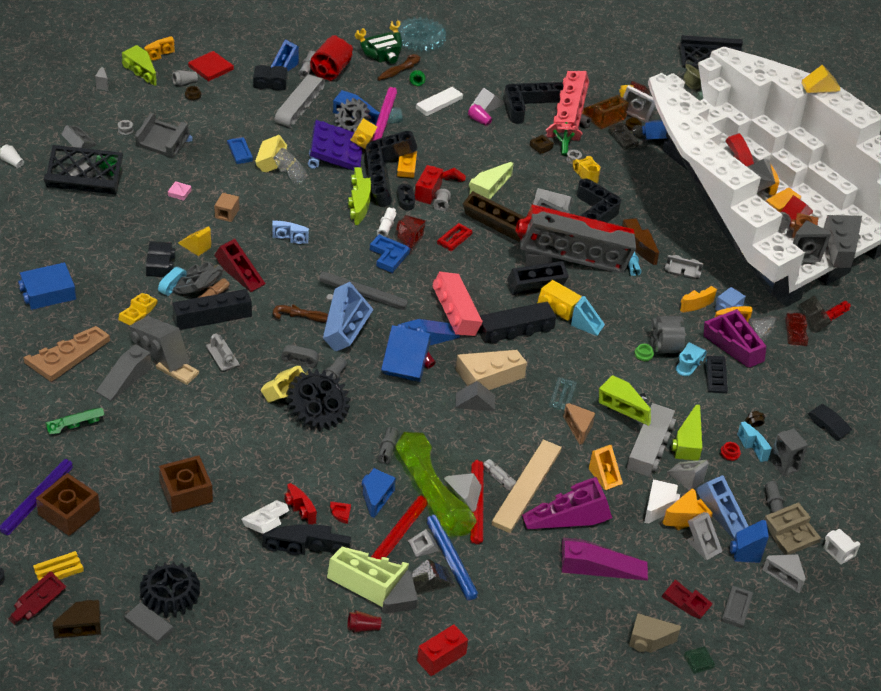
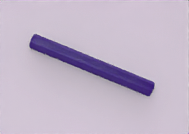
M64 459L0 525V532L4 535H9L37 506L36 497L73 468L72 462Z

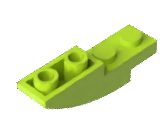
M361 167L354 168V175H351V184L355 186L351 190V197H348V207L352 208L350 209V218L354 219L355 225H359L364 219L370 204L371 181L370 178H363Z

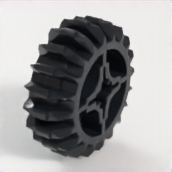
M174 561L171 565H167L164 562L163 566L160 567L156 564L155 570L148 569L147 575H143L142 582H140V598L142 603L149 610L155 611L157 615L163 612L167 618L169 613H173L176 618L178 611L185 614L186 609L192 610L193 604H197L200 595V581L197 578L196 572H192L190 566L185 568L183 563L177 566Z

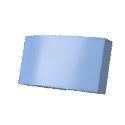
M273 221L272 238H290V243L297 244L308 243V228L295 223Z

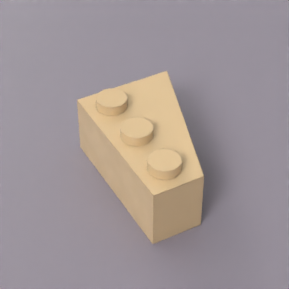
M518 350L457 355L456 371L467 386L479 381L488 390L525 378L527 366L526 360Z

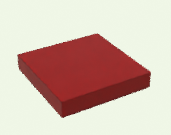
M214 51L188 62V67L208 82L234 70V65Z

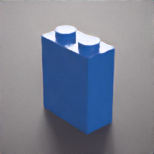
M65 262L20 272L19 289L20 292L24 291V302L29 304L31 310L76 299L75 286Z
M392 325L381 369L382 373L421 382L431 341L430 333L421 328L412 330L406 325Z

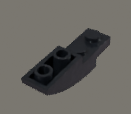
M313 524L290 525L271 529L262 535L263 548H267L270 551H285L292 555H305L306 549L333 554L341 547L351 549V537L333 534L332 526Z

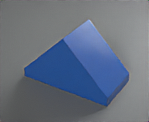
M285 40L271 67L283 66L288 68L289 71L299 65V47Z

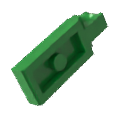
M98 407L45 422L48 434L60 433L64 426H67L68 429L80 426L79 422L85 420L88 423L99 421V417L104 415L103 408Z

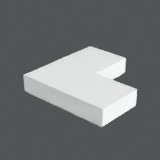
M276 500L243 517L242 522L244 526L264 534L281 525L279 516L288 512L289 509L287 504Z

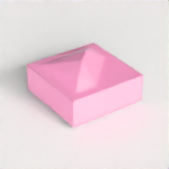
M175 182L169 189L168 196L185 200L192 190L191 186Z

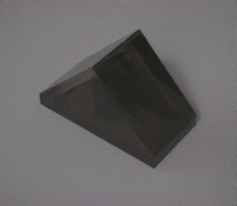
M429 559L411 573L416 595L454 586L448 568Z

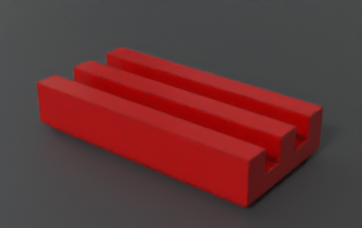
M458 223L439 238L437 244L443 245L449 251H453L473 234V230Z

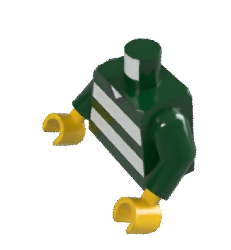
M397 20L396 26L393 25V21L390 24V29L394 31L393 34L388 32L364 39L366 30L362 28L360 33L358 30L356 31L355 38L361 41L360 45L365 56L375 59L378 63L389 61L390 64H395L402 49L401 34L398 32L400 27L399 20Z

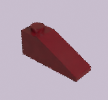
M236 239L219 247L214 256L222 268L249 292L265 285V282Z

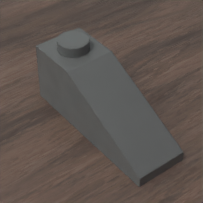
M136 344L122 354L96 390V393L112 402L151 369L150 352Z

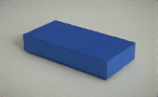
M244 137L227 140L236 164L253 161L252 154Z

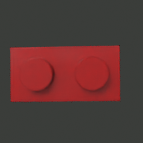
M426 166L415 185L416 201L431 205L436 191L442 185L443 169L435 166Z
M453 624L418 646L417 662L430 676H433L466 655L468 638Z

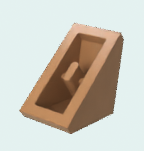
M570 403L566 404L563 417L579 445L583 444L593 426L595 413Z

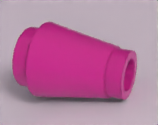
M474 104L468 111L471 119L485 126L489 125L493 120L481 105Z

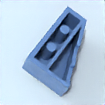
M351 282L335 288L323 339L334 351L341 350L352 344L374 310Z

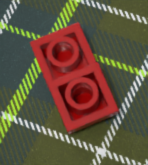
M740 133L729 136L725 140L735 154L734 158L746 167L754 164L750 149Z
M292 483L287 484V493L284 494L287 506L291 505L293 512L299 511L301 519H306L307 524H316L317 511L311 500L297 486Z

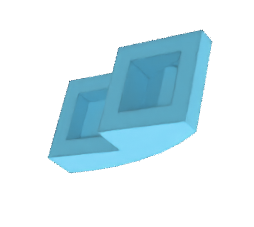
M741 422L737 435L744 448H753L760 462L768 461L772 449L768 442L751 425Z

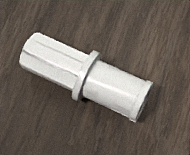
M387 208L384 217L380 220L381 224L377 230V235L388 236L390 228L394 225L395 208Z

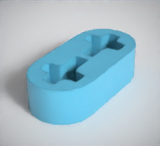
M175 267L161 280L158 291L169 296L181 277L187 276V271Z

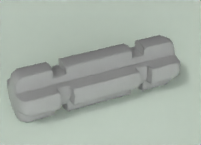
M491 459L483 463L484 470L487 473L491 472L490 475L501 485L504 484L507 490L511 491L517 482L512 477H509L503 469Z

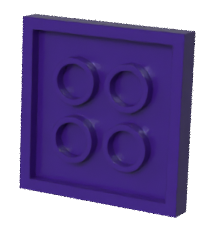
M315 121L310 149L311 157L354 170V168L361 166L362 147L350 141L354 132L323 121Z

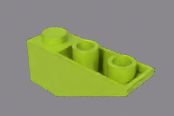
M136 45L122 52V64L126 69H130L147 83H151L154 86L157 85L156 72L147 51Z

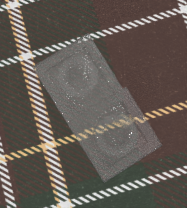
M281 148L273 157L280 171H287L295 185L301 184L308 175L299 161L285 148Z

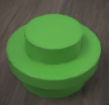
M640 344L635 349V356L639 360L649 361L653 358L654 352L650 345Z

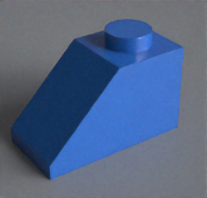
M375 468L369 475L366 474L362 481L363 496L370 516L373 518L376 517L395 491L396 482L395 477Z
M761 520L736 532L734 541L730 543V553L734 554L735 561L761 562L769 538L766 520Z

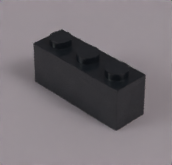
M564 261L513 268L507 281L512 295L541 291V288L552 280L564 286L569 276Z

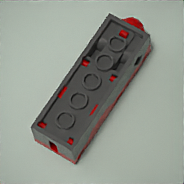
M533 204L526 218L518 220L516 225V233L520 237L521 250L616 273H624L636 250L634 229Z

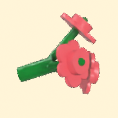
M568 122L554 123L546 129L547 137L557 136L561 141L562 155L567 156L569 141H580L583 135L576 126L572 127ZM562 129H564V139L559 134Z

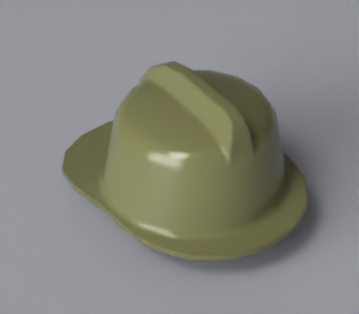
M686 64L687 70L683 76V81L691 89L697 90L701 87L699 70L692 65Z

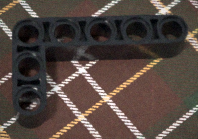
M563 82L506 85L504 102L510 121L514 124L524 122L525 104L560 103V92L564 87Z
M403 131L373 140L366 145L371 189L376 203L380 207H386L392 202L386 161L413 153L418 148L411 131Z
M581 179L579 181L577 197L592 206L580 216L608 223L619 214L621 198L590 179Z

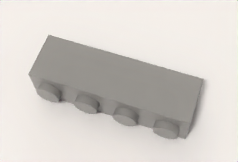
M654 403L650 407L651 424L649 426L643 424L627 465L628 470L649 477L652 470L657 471L660 462L657 458H662L666 447L663 444H668L671 435L668 431H673L676 419L673 418L675 410Z

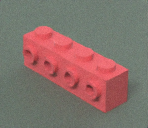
M567 71L566 78L563 79L564 87L560 92L561 100L557 104V116H554V123L568 122L572 127L576 126L579 128L589 79L587 71Z
M439 272L433 281V289L455 334L476 336L482 320L460 275Z

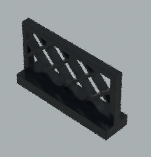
M682 35L679 44L682 68H686L685 65L688 64L686 61L689 59L694 62L689 65L699 69L698 62L708 59L712 51L721 47L742 52L743 39ZM685 50H691L692 53L689 54ZM700 51H706L708 53L704 55ZM697 54L701 58L697 60L693 56Z
M53 145L47 174L45 173L43 180L46 187L117 195V184L123 153ZM56 151H63L66 153V156L58 160L55 157ZM76 153H81L84 157L75 162L72 156ZM99 155L101 159L93 164L89 158ZM111 157H117V162L112 166L106 161ZM70 158L74 164L65 169L61 163ZM87 160L91 166L83 171L79 165ZM104 162L109 168L100 173L96 167ZM58 165L63 170L59 174H52V170ZM77 167L81 173L71 176L68 172ZM93 169L98 173L94 178H88L86 175ZM112 171L114 180H106L103 176Z

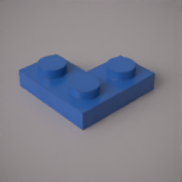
M378 235L370 244V250L382 255L377 260L376 266L391 273L410 253L409 246L382 235Z

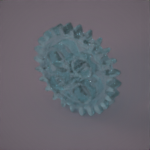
M413 17V20L407 18V21L402 20L398 32L401 34L403 47L408 46V49L414 48V51L420 49L422 52L423 49L429 51V48L435 50V47L439 48L440 45H443L446 38L445 28H443L442 24L438 25V21L433 22V19L428 20L427 17L425 19H422V17L416 19Z

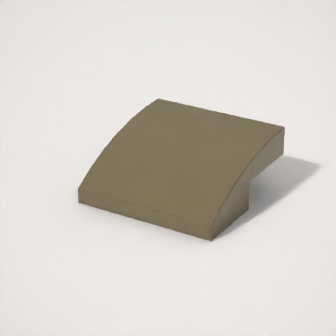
M799 502L766 515L764 518L773 539L784 555H791L817 544L821 540L819 534L809 523L811 517Z

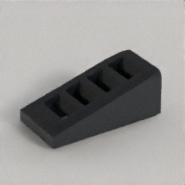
M707 356L704 366L708 392L727 394L726 358L724 356Z

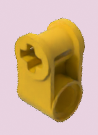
M586 156L585 159L573 160V169L582 179H590L598 183L600 166L591 156Z

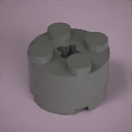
M657 316L652 318L651 328L654 331L650 343L658 354L682 353L680 348L685 346V327H681L680 322H684L682 316Z

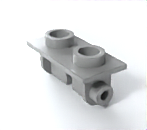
M668 255L665 270L676 275H680L681 270H685V277L696 279L701 276L703 263L695 259H684L678 255Z
M213 334L211 336V343L207 344L206 348L220 370L224 371L239 366V362L224 339L222 340L221 335Z

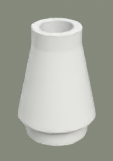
M4 145L1 147V160L16 168L24 165V160L13 146Z

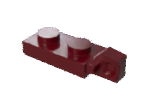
M50 571L17 600V603L14 604L17 610L8 619L15 625L23 617L27 620L31 617L33 618L57 597L66 586Z

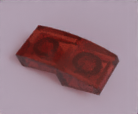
M787 313L788 344L807 346L809 339L806 332L807 320L805 315Z

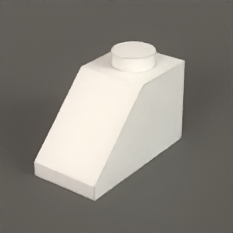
M653 480L645 523H650L665 516L666 510L679 500L680 494L676 493L678 485Z

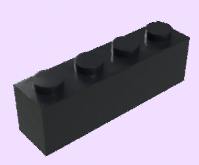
M247 289L172 302L173 319L179 330L252 317V301Z
M548 301L479 315L482 324L478 332L484 343H496L499 340L508 338L514 339L518 336L532 335L541 331L547 332L555 328L556 315Z

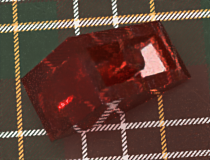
M405 215L397 224L398 238L409 248H413L423 237L426 221Z

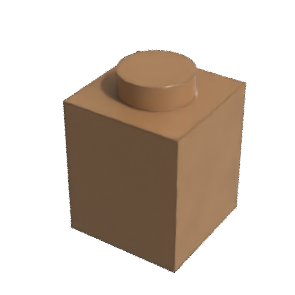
M222 193L215 204V218L232 222L239 211V197Z

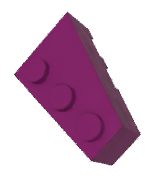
M738 309L704 322L703 336L749 368L765 361L766 345Z

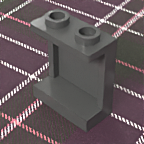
M150 113L148 118H145L141 128L136 131L135 139L137 146L174 158L190 136L187 123L181 122L177 127L157 120L155 114Z

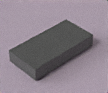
M732 586L721 622L743 629L753 592Z
M141 602L124 616L127 623L157 645L174 631L171 624L152 610H149Z

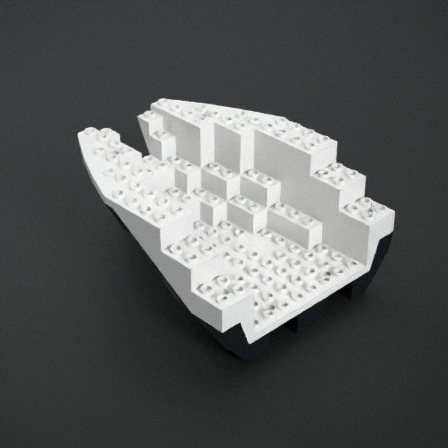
M721 47L712 51L710 58L698 62L703 100L699 101L684 90L685 81L674 73L668 76L660 73L649 78V89L657 111L667 130L666 137L670 139L664 142L663 152L690 173L698 192L721 231L761 284L780 303L788 307L802 299L807 283L818 279L824 285H828L849 274L851 268L833 267L827 247L821 262H802L805 252L793 244V230H790V226L786 229H779L783 215L765 202L774 195H769L768 188L757 192L761 177L733 157L735 154L725 142L729 136L738 133L742 135L750 149L754 163L762 159L770 161L780 182L777 193L789 187L802 196L801 200L813 210V214L809 216L819 218L818 226L824 227L827 215L862 216L854 259L863 253L873 260L881 256V135H879L881 131V115L842 88L836 92L807 93L801 82L810 73L727 47Z

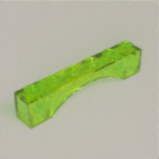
M403 432L395 448L448 536L468 535L477 520L468 505L454 496L437 477L430 460L432 446L424 433Z

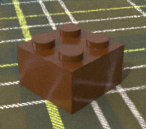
M200 455L159 466L160 484L172 513L213 502L212 483Z
M68 473L36 497L38 515L68 536L73 534L100 511L98 493Z

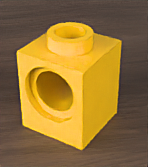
M363 118L350 141L365 149L377 126Z

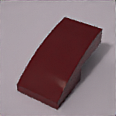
M676 579L661 596L698 619H701L713 604L697 590L691 593Z

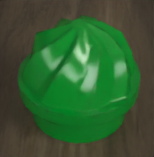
M420 70L413 71L409 77L411 84L415 86L424 84L426 79L425 74Z

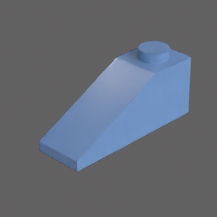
M723 475L696 488L702 501L713 513L712 516L733 539H735L736 532L749 527Z

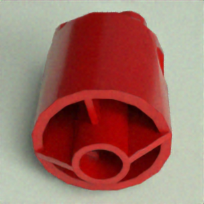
M336 35L328 38L311 57L310 66L314 74L319 78L329 81L334 80L351 61L353 55L352 45Z

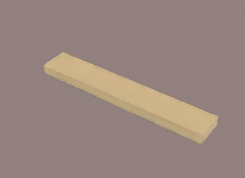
M546 440L541 442L492 520V526L508 533L512 532L560 454L562 447Z

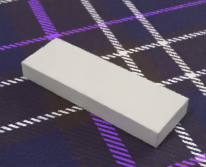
M450 87L417 103L416 109L428 116L463 99V94Z

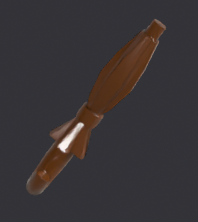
M416 54L408 55L404 63L389 68L378 76L377 80L390 78L405 69H412L420 61V56Z
M294 304L292 307L277 305L273 309V316L281 319V314L278 312L290 314V317L301 315V317H307L317 322L327 323L329 315L321 311L300 309Z

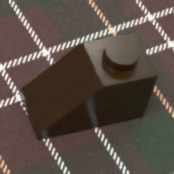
M99 600L75 602L53 622L54 638L101 635Z

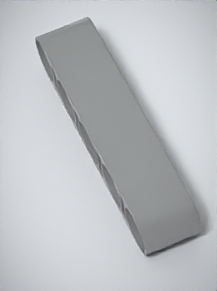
M308 74L278 109L275 115V123L291 128L290 126L299 119V115H302L306 110L305 108L309 107L313 102V98L319 95L321 89L323 90L325 80Z

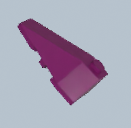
M597 477L577 483L571 487L572 490L564 495L559 493L555 496L556 499L549 504L542 503L524 513L522 516L527 529L586 526L603 523L606 520L612 519L606 496Z
M562 538V573L648 581L646 561L584 539Z

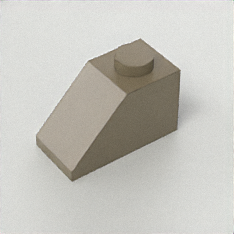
M637 614L629 646L640 652L647 651L651 653L677 642L681 626Z

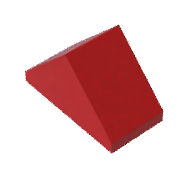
M794 195L781 210V212H785L790 216L791 221L796 219L797 213L813 214V210Z

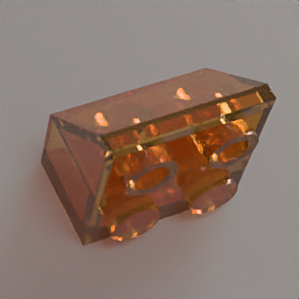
M616 95L583 108L582 113L590 117L592 122L602 129L626 119L629 103L620 95Z

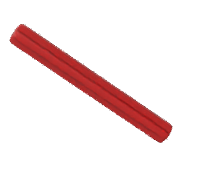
M475 460L472 463V473H474L482 487L476 510L474 512L471 511V542L480 545L483 542L484 465L482 461Z
M422 495L417 497L372 554V558L381 560L382 557L386 558L428 505L426 497Z

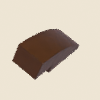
M637 218L624 219L622 227L634 229L635 252L649 263L657 265L659 250L649 229L642 230Z

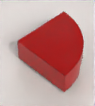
M454 167L443 172V179L449 180L451 178L457 179V182L465 181L466 175Z
M330 502V511H332L333 517L342 523L348 524L351 504Z

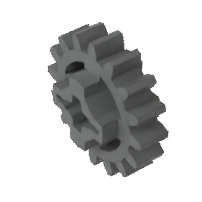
M352 98V101L346 99V104L341 103L342 108H337L339 114H335V117L338 118L335 123L343 129L352 132L356 131L363 118L365 120L371 118L368 115L370 113V110L367 108L368 105L360 99Z

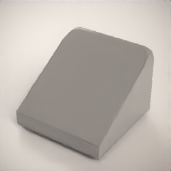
M101 67L95 76L96 88L108 91V79L104 68Z
M426 529L409 540L416 557L440 551L433 536Z

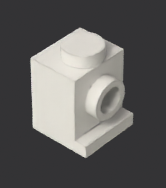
M841 529L827 534L823 548L838 563L843 564L856 556L860 543L858 541L854 543Z

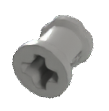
M442 188L436 191V199L433 205L436 210L446 211L449 207L448 201L451 198V193L447 189Z

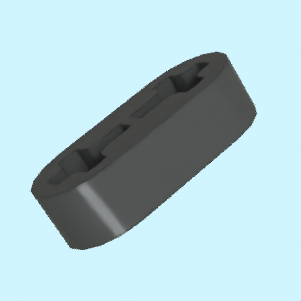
M287 345L283 349L281 358L287 363L314 368L318 362L319 355L312 349Z

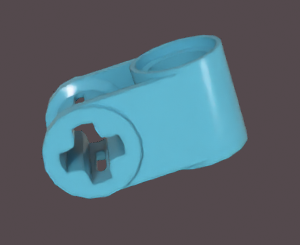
M689 342L679 355L680 362L676 367L677 373L682 376L691 375L700 365V361L704 360L707 350Z

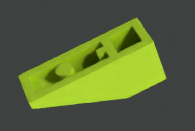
M612 375L599 388L600 404L648 426L651 424V408L629 382Z
M695 405L678 430L676 439H672L671 451H675V459L693 461L700 459L702 452L700 405Z

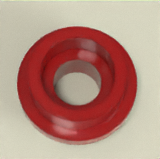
M727 442L721 447L720 453L723 458L734 461L740 457L741 451L736 443Z

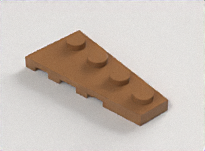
M95 326L74 335V339L58 342L57 346L51 349L44 348L39 350L37 355L23 357L24 363L52 382L108 343L110 335Z

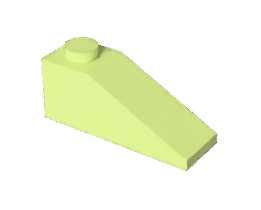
M509 162L479 173L469 183V195L474 191L491 199L512 176L514 163Z

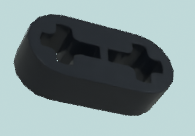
M408 184L399 185L397 197L400 208L408 211L414 209L415 195L412 186Z

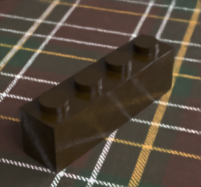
M472 191L463 203L465 214L520 242V237L516 233V225L518 220L526 217Z

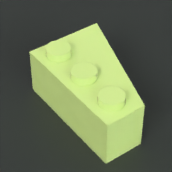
M341 547L330 558L327 578L382 607L385 599L408 570L409 564L402 562L399 565L388 562L389 558L382 557L380 560L368 557L369 553Z

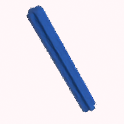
M435 514L428 516L427 524L466 599H476L478 592L438 516Z

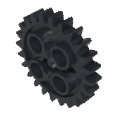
M308 369L306 374L301 372L289 384L286 392L288 395L286 402L290 404L287 409H293L291 416H298L296 422L304 421L303 427L309 424L311 430L315 426H317L319 432L323 426L326 430H329L331 426L336 427L338 423H342L347 416V411L350 408L348 403L351 398L346 397L349 391H343L345 384H338L340 378L332 379L333 373L327 376L326 370L319 374L318 369H315L314 373Z

